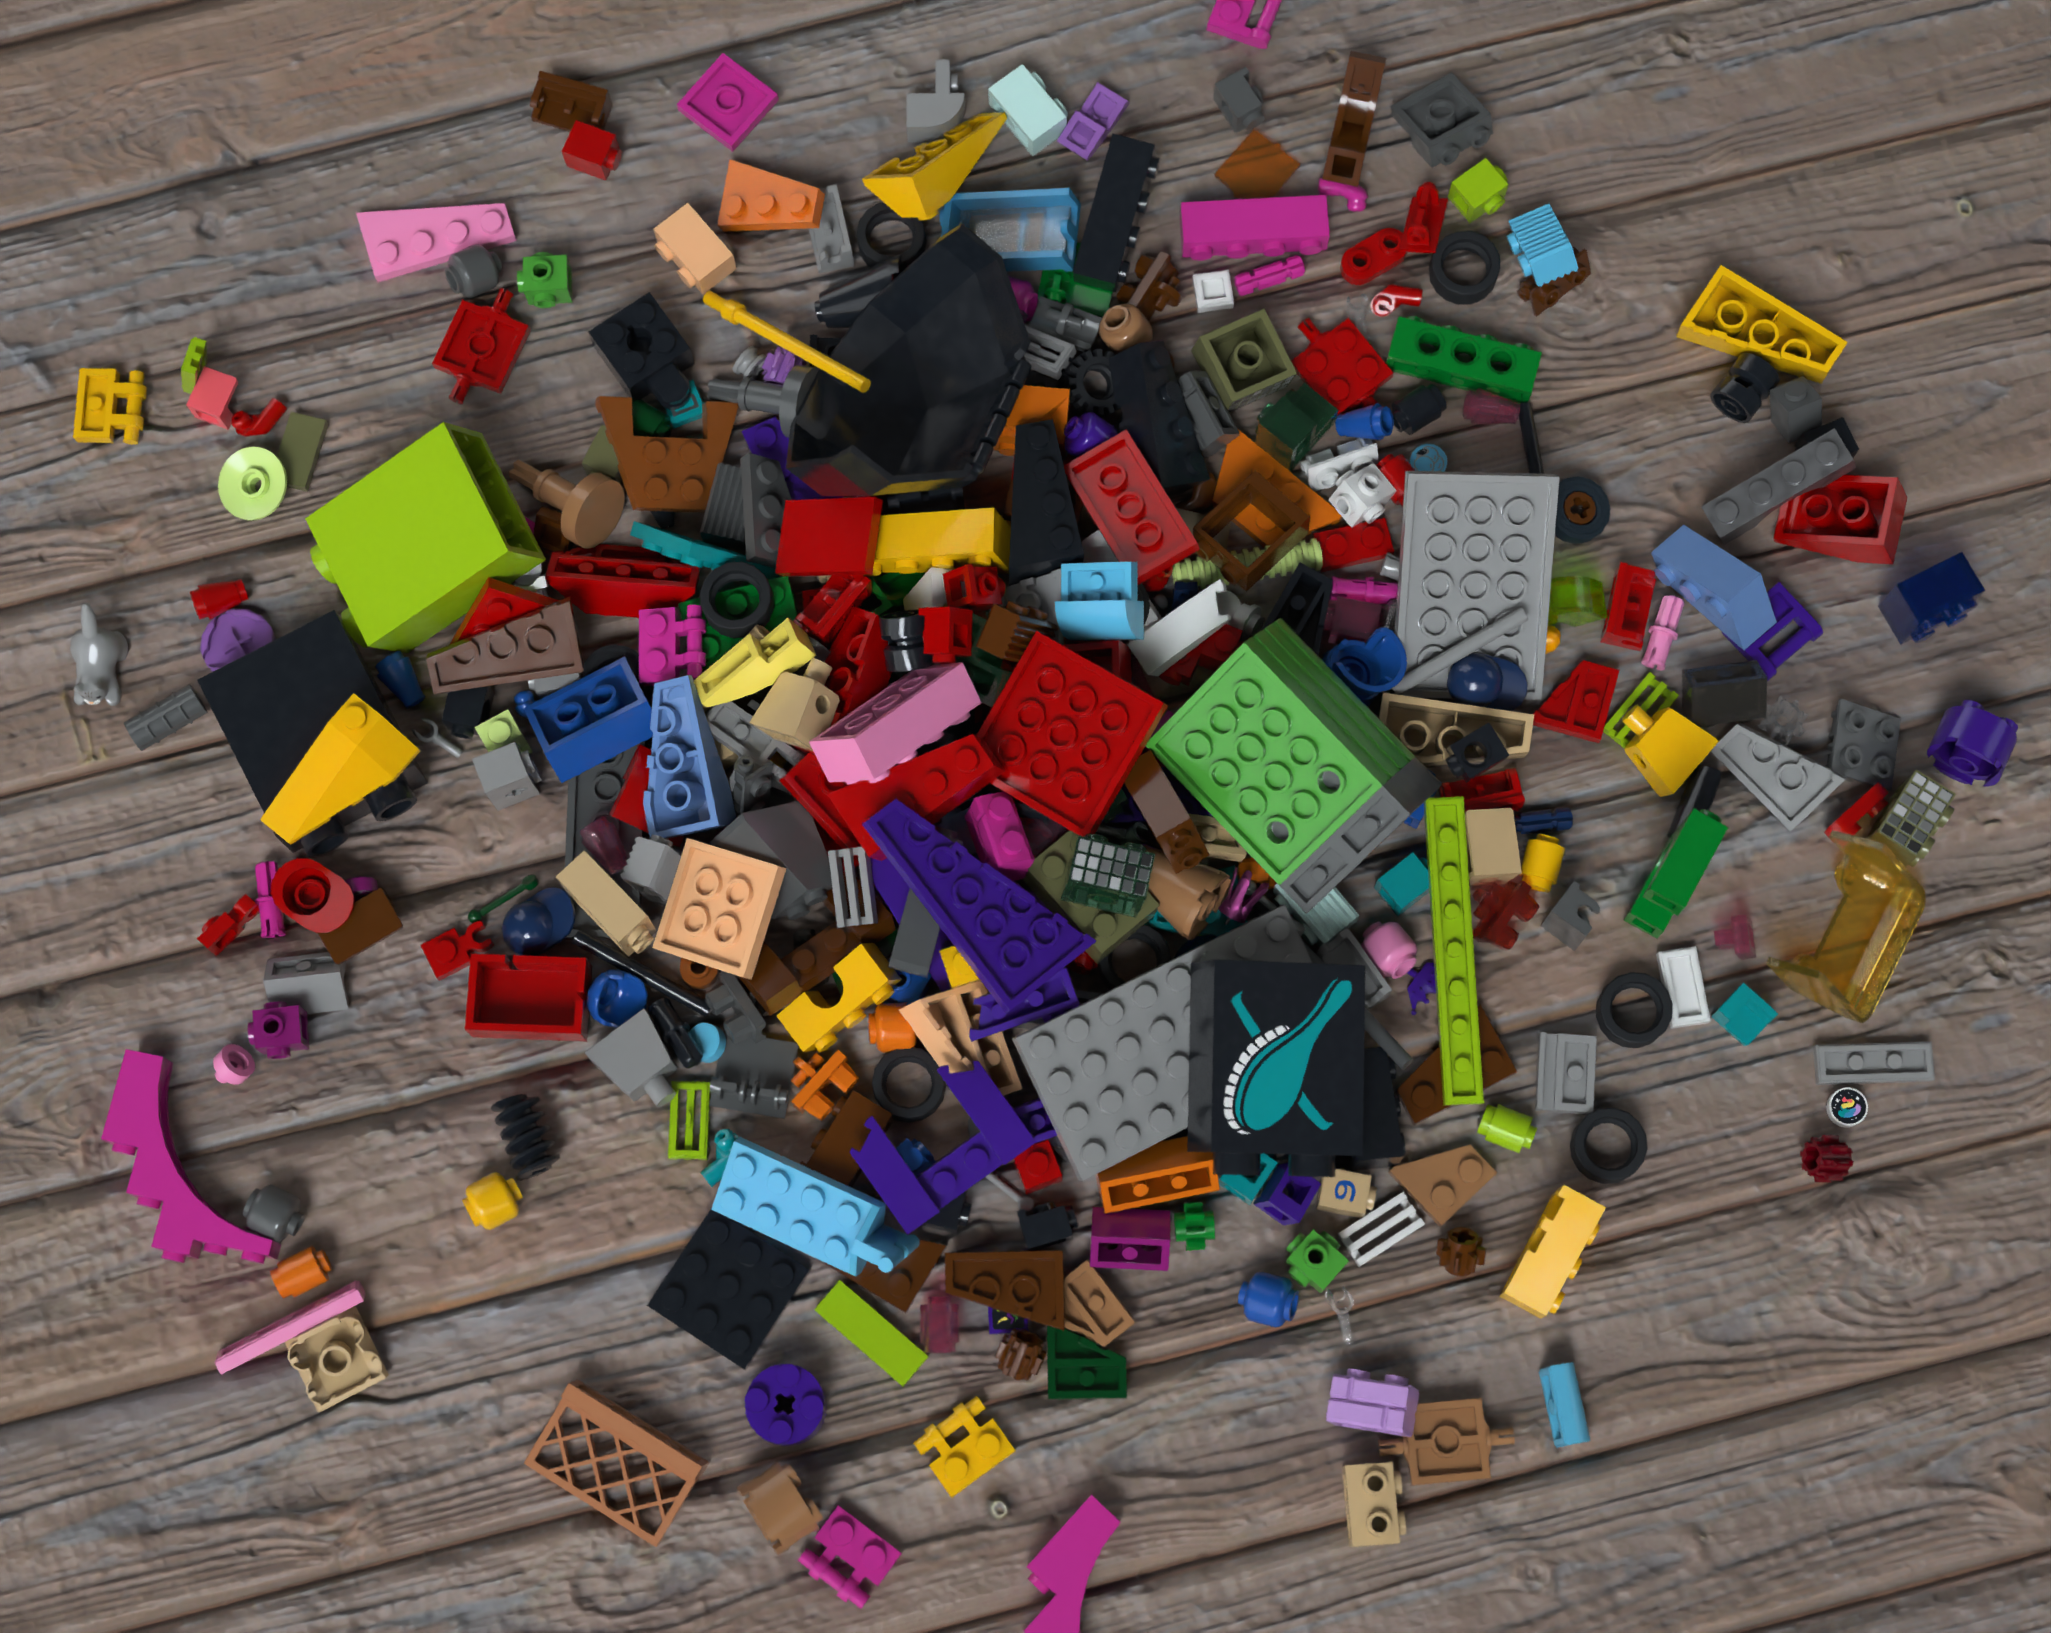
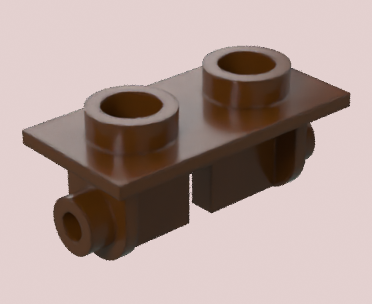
M1572 247L1578 264L1576 272L1571 271L1569 275L1564 274L1562 278L1557 277L1556 281L1551 280L1549 284L1544 283L1542 287L1537 286L1532 275L1520 283L1521 288L1517 290V294L1524 302H1527L1529 299L1531 300L1534 316L1537 317L1547 308L1554 306L1562 296L1575 286L1582 284L1591 274L1588 254L1585 248L1579 252L1578 249Z

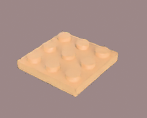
M687 838L652 948L752 980L787 868Z

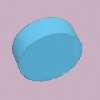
M700 1023L690 1030L689 1033L703 1053L701 1062L711 1063L722 1056L726 1047V1036L722 1029L710 1023Z

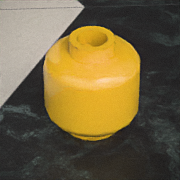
M493 1172L469 1184L466 1188L467 1197L462 1199V1202L475 1227L482 1225L483 1228L492 1230L518 1215L519 1207L516 1201L522 1199L523 1196L513 1177L505 1180L500 1173Z

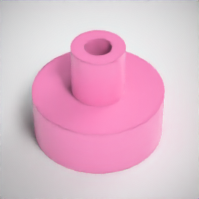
M236 1044L226 1045L213 1060L216 1071L215 1077L220 1083L242 1084L255 1070V1062L250 1053Z

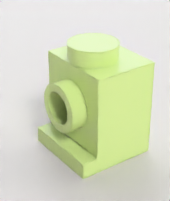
M508 709L475 727L488 752L515 742L521 752L528 750L529 754L532 753L529 744Z

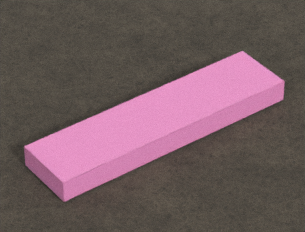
M355 1280L219 1350L214 1362L218 1371L222 1375L364 1301L365 1290L360 1281Z

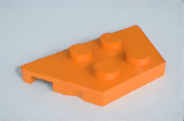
M1238 429L1240 435L1227 444L1212 500L1214 507L1256 470L1310 516L1308 535L1316 529L1329 524L1332 526L1336 525L1342 520V516L1331 504ZM1251 503L1232 520L1234 524L1264 548L1266 545L1271 546L1285 533Z

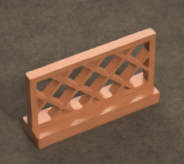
M580 1380L568 1383L561 1395L560 1403L524 1464L655 1547L659 1546L698 1478L703 1475L710 1462ZM567 1408L581 1415L584 1431L564 1436L561 1418ZM589 1421H591L599 1427L591 1429ZM556 1429V1433H557V1437H558V1438H554V1439H550V1440H549V1438L551 1437L552 1433H553L554 1430ZM607 1431L614 1436L617 1452L597 1457L592 1434ZM586 1436L590 1459L571 1463L566 1440ZM622 1441L632 1448L624 1450ZM559 1442L564 1465L550 1468L537 1460L546 1445ZM635 1452L645 1455L651 1473L630 1477L625 1455ZM619 1457L624 1479L604 1484L599 1461ZM592 1463L597 1486L583 1489L575 1483L572 1468ZM656 1463L666 1469L657 1471ZM565 1470L567 1478L559 1474L558 1471ZM673 1473L686 1481L678 1495L668 1498L663 1497L659 1480L660 1475ZM652 1478L657 1500L637 1505L632 1482ZM625 1484L630 1507L616 1510L608 1504L605 1489ZM598 1491L600 1499L592 1495L591 1492ZM674 1501L667 1513L665 1503ZM658 1505L662 1523L654 1534L642 1526L638 1510ZM632 1512L633 1520L624 1515V1513Z

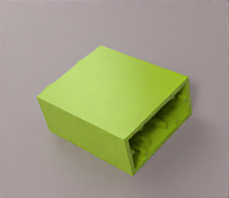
M446 422L436 426L305 518L317 542L310 550L311 559L319 573L327 581L338 585L348 605L341 613L343 625L352 639L364 648L372 647L409 653L468 613L488 577L511 584L546 560L483 434Z

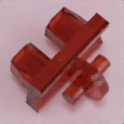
M1509 881L1504 887L1494 883L1488 892L1477 888L1472 897L1479 905L1473 912V915L1480 919V922L1473 930V938L1477 942L1491 943L1502 950H1510L1519 938V933L1507 924L1511 917L1515 915L1522 922H1528L1540 908L1539 904L1528 894L1532 887L1525 881H1520L1519 884Z

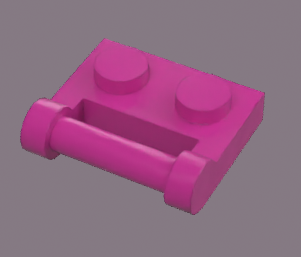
M1217 0L1207 23V31L1256 48L1265 49L1271 39L1269 32L1282 0H1267L1256 28L1252 29L1246 26L1257 0Z

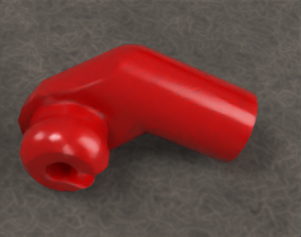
M1393 284L1388 285L1374 296L1371 301V310L1376 316L1386 317L1400 305L1420 307L1423 289Z

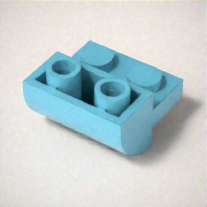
M1137 562L1061 564V601H1055V612L1059 629L1067 640H1144V601H1138Z

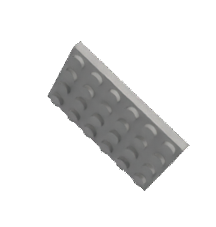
M1405 472L1395 634L1400 639L1407 657L1405 674L1522 607L1529 619L1528 621L1473 653H1484L1515 663L1523 671L1528 683L1527 695L1524 700H1542L1559 476L1557 474ZM1453 664L1401 695L1418 698H1452L1448 691L1447 678Z

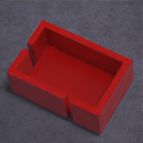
M471 953L465 1030L475 1038L587 1042L589 1011L584 1000H587V991L591 986L593 966L587 958L513 955V962H511L506 955ZM513 964L518 968V970H512Z

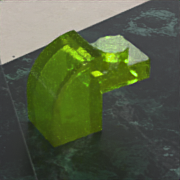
M1583 576L1551 578L1548 625L1560 622L1577 627L1607 618L1601 581Z

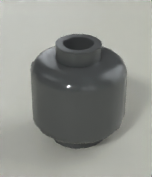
M476 244L450 255L448 266L444 270L448 284L456 294L461 293L464 297L473 298L497 286L499 282L498 273L502 271V265L494 251L488 252L485 247Z
M271 1184L261 1190L255 1189L248 1198L243 1210L247 1228L275 1242H281L289 1234L295 1236L305 1219V1215L300 1213V1198Z

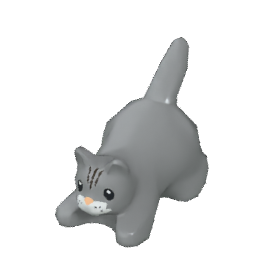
M84 603L81 606L82 629L74 633L70 646L71 654L76 662L77 678L76 685L74 686V702L78 706L85 705L86 703L96 705L105 698L110 706H116L120 703L121 691L116 677L115 665L118 661L126 659L128 643L124 635L119 631L111 632L105 628L97 627L96 616L90 604Z

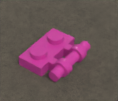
M688 605L687 619L684 621H680V611L676 607L639 610V684L643 687L654 686V683L680 677V669H687V675H692L693 681L702 674V667L706 666V653L702 652V634L706 633V620L702 619L701 605ZM680 636H687V652L684 654H680Z
M838 1505L814 1537L827 1547L819 1557L806 1548L799 1557L798 1562L810 1570L808 1574L818 1581L821 1578L838 1591L836 1596L845 1603L850 1600L862 1609L871 1596L859 1588V1585L866 1577L879 1586L902 1553ZM836 1556H839L855 1569L849 1578H846L830 1566Z

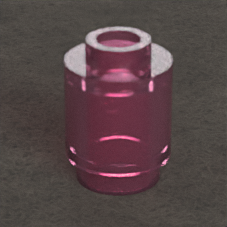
M949 1296L928 1297V1304L920 1305V1343H924V1353L956 1352V1343H959V1304H951V1297Z

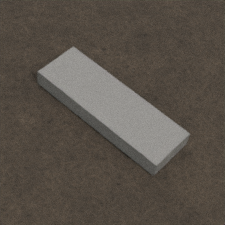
M1932 1042L1825 1044L1813 1046L1816 1085L1932 1082L1935 1080Z

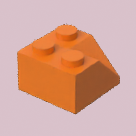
M1024 385L1019 390L1018 399L993 449L999 451L1002 455L1014 456L1017 425L1053 419L1061 456L1065 457V435L1063 432L1070 417V389Z

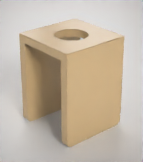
M1497 808L1466 811L1465 827L1469 886L1506 884L1521 874L1513 809Z

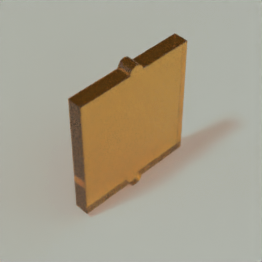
M1254 129L1217 170L1214 177L1232 190L1235 198H1273L1300 168V164L1282 151L1279 143L1273 144Z

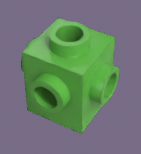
M538 252L531 257H523V270L517 271V286L519 293L524 292L529 305H534L538 308H551L559 303H573L572 268L567 255Z
M1314 1229L1307 1237L1300 1232L1285 1249L1291 1254L1285 1262L1291 1267L1287 1273L1301 1286L1306 1287L1309 1283L1320 1294L1349 1260L1338 1251L1341 1245L1325 1231L1318 1234ZM1315 1254L1318 1256L1320 1263H1311L1308 1255Z

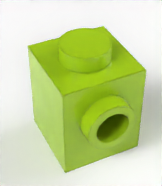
M1484 158L1452 181L1448 198L1467 221L1472 223L1484 213L1491 215L1502 207L1505 203L1504 198L1509 185L1507 183L1508 180L1499 166H1493L1487 158Z

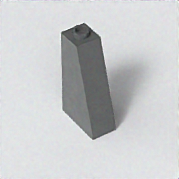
M935 827V830L952 842L957 841L963 846V841L956 839L957 832ZM911 888L906 900L889 968L927 978L940 926Z

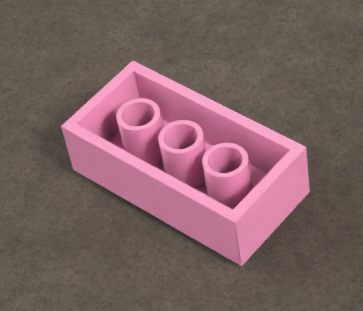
M963 662L932 665L922 669L911 670L813 738L809 743L828 782L845 781L847 785H850L860 780H868L869 783H875L889 776L891 773L889 769L894 765L914 758L918 754L916 750L923 744H930L944 736V729L950 725H957L967 720L971 716L969 712L982 702Z

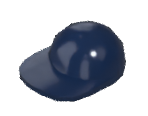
M1471 653L1454 663L1448 673L1447 687L1449 694L1459 704L1513 711L1522 704L1527 695L1528 683L1523 671L1515 663L1500 657L1484 653Z
M547 888L536 893L526 901L515 904L504 917L501 928L504 942L513 952L519 955L539 956L544 954L570 934L575 923L573 901L564 890L560 888Z

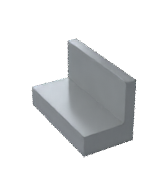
M329 952L268 959L263 978L268 1002H287V1006L299 1005L307 1011V1014L348 1010L349 1001L344 985L346 962L337 965Z

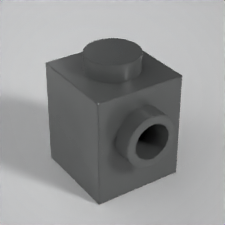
M1804 376L1770 389L1771 422L1789 444L1799 440L1803 433L1822 426V398Z

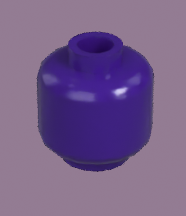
M1093 412L1084 413L1079 417L1071 418L1066 424L1063 432L1065 435L1064 447L1067 453L1077 458L1114 437L1118 432L1113 425Z

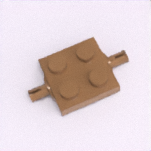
M1482 1398L1421 1403L1417 1405V1411L1415 1412L1413 1435L1411 1437L1401 1436V1438L1378 1439V1447L1394 1446V1448L1379 1449V1455L1382 1457L1403 1454L1408 1464L1410 1486L1490 1479L1489 1455L1491 1446L1514 1445V1437H1498L1513 1435L1514 1431L1513 1427L1489 1430L1484 1419Z

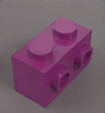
M1092 1207L1090 1267L1168 1271L1171 1211L1126 1209L1105 1214L1103 1207Z

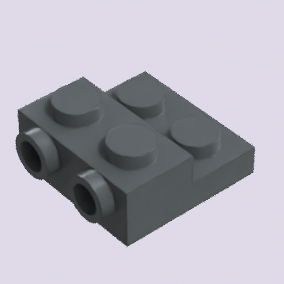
M1452 72L1391 106L1392 117L1411 136L1413 148L1431 168L1440 163L1443 165L1452 164L1458 158L1460 152L1470 146L1474 148L1482 147L1487 143L1490 135L1493 134L1491 113Z

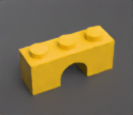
M861 943L833 967L843 983L842 998L835 1006L826 1002L819 991L803 992L776 1015L803 1052L818 1050L821 1053L837 1042L836 1034L844 1027L850 1029L866 1017L864 1011L873 1003L879 1005L894 994L895 991L892 987L901 978L894 969L889 968L888 960L875 943Z

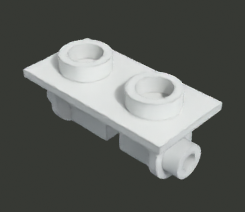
M1358 438L1357 440L1337 446L1339 456L1334 457L1330 449L1307 455L1306 460L1300 461V466L1303 474L1308 476V486L1315 492L1331 488L1349 470H1353L1356 473L1372 463L1376 465L1379 462L1377 444H1373L1371 439L1364 440L1363 438Z

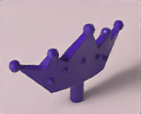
M1426 963L1419 973L1413 968L1407 973L1414 978L1407 988L1412 1006L1411 1015H1416L1415 1008L1418 1002L1429 1003L1426 994L1436 993L1434 963Z

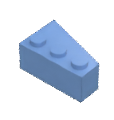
M1682 525L1651 552L1656 565L1654 572L1658 579L1666 586H1671L1742 650L1747 649L1777 623L1761 573L1689 527Z

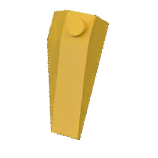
M1005 112L980 113L943 134L945 139L935 140L928 144L922 143L914 147L916 155L901 162L899 158H893L862 178L864 186L901 218L917 217L919 221H924L935 217L939 213L938 209L952 199L1007 120Z

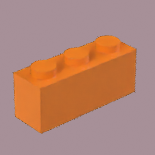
M1188 1136L1158 1142L1096 1174L1097 1187L1105 1214L1219 1191L1218 1174H1213V1152H1187Z

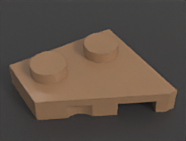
M1471 1145L1393 1167L1388 1172L1439 1227L1450 1219L1497 1174L1493 1167Z
M1086 1260L1063 1278L1065 1328L1106 1347L1137 1323L1095 1267H1090V1260Z

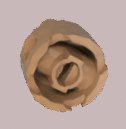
M776 1461L764 1473L752 1480L745 1481L737 1486L736 1489L742 1497L749 1494V1497L744 1499L743 1502L766 1540H770L771 1543L777 1540L778 1543L773 1545L772 1549L779 1556L801 1538L819 1530L817 1522L821 1521L823 1517L812 1499L807 1497L803 1500L796 1488L802 1485L792 1466L790 1464L787 1465V1463L781 1466Z

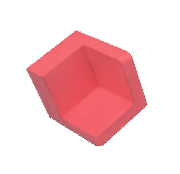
M204 366L186 406L195 418L229 430L233 414L229 410L228 404L238 385L237 379Z

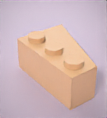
M981 980L919 999L899 1009L902 1016L909 1022L913 1031L939 1067L948 1065L950 1073L974 1070L973 1061L978 1060L1004 1097L1022 1089L1002 1031L972 1042L970 1040V1028L978 1029L981 1005L973 1004L974 998L988 993Z

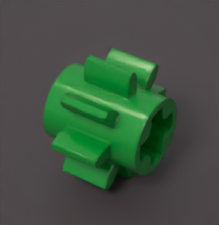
M1203 1202L1184 1203V1212H1174L1175 1241H1186V1250H1203L1206 1248L1205 1240H1215L1213 1210L1203 1211Z

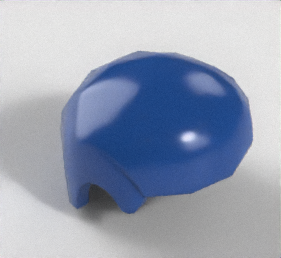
M607 970L600 973L589 987L586 1007L592 1018L600 1024L618 1028L643 1008L646 1009L648 992L640 978L622 970Z

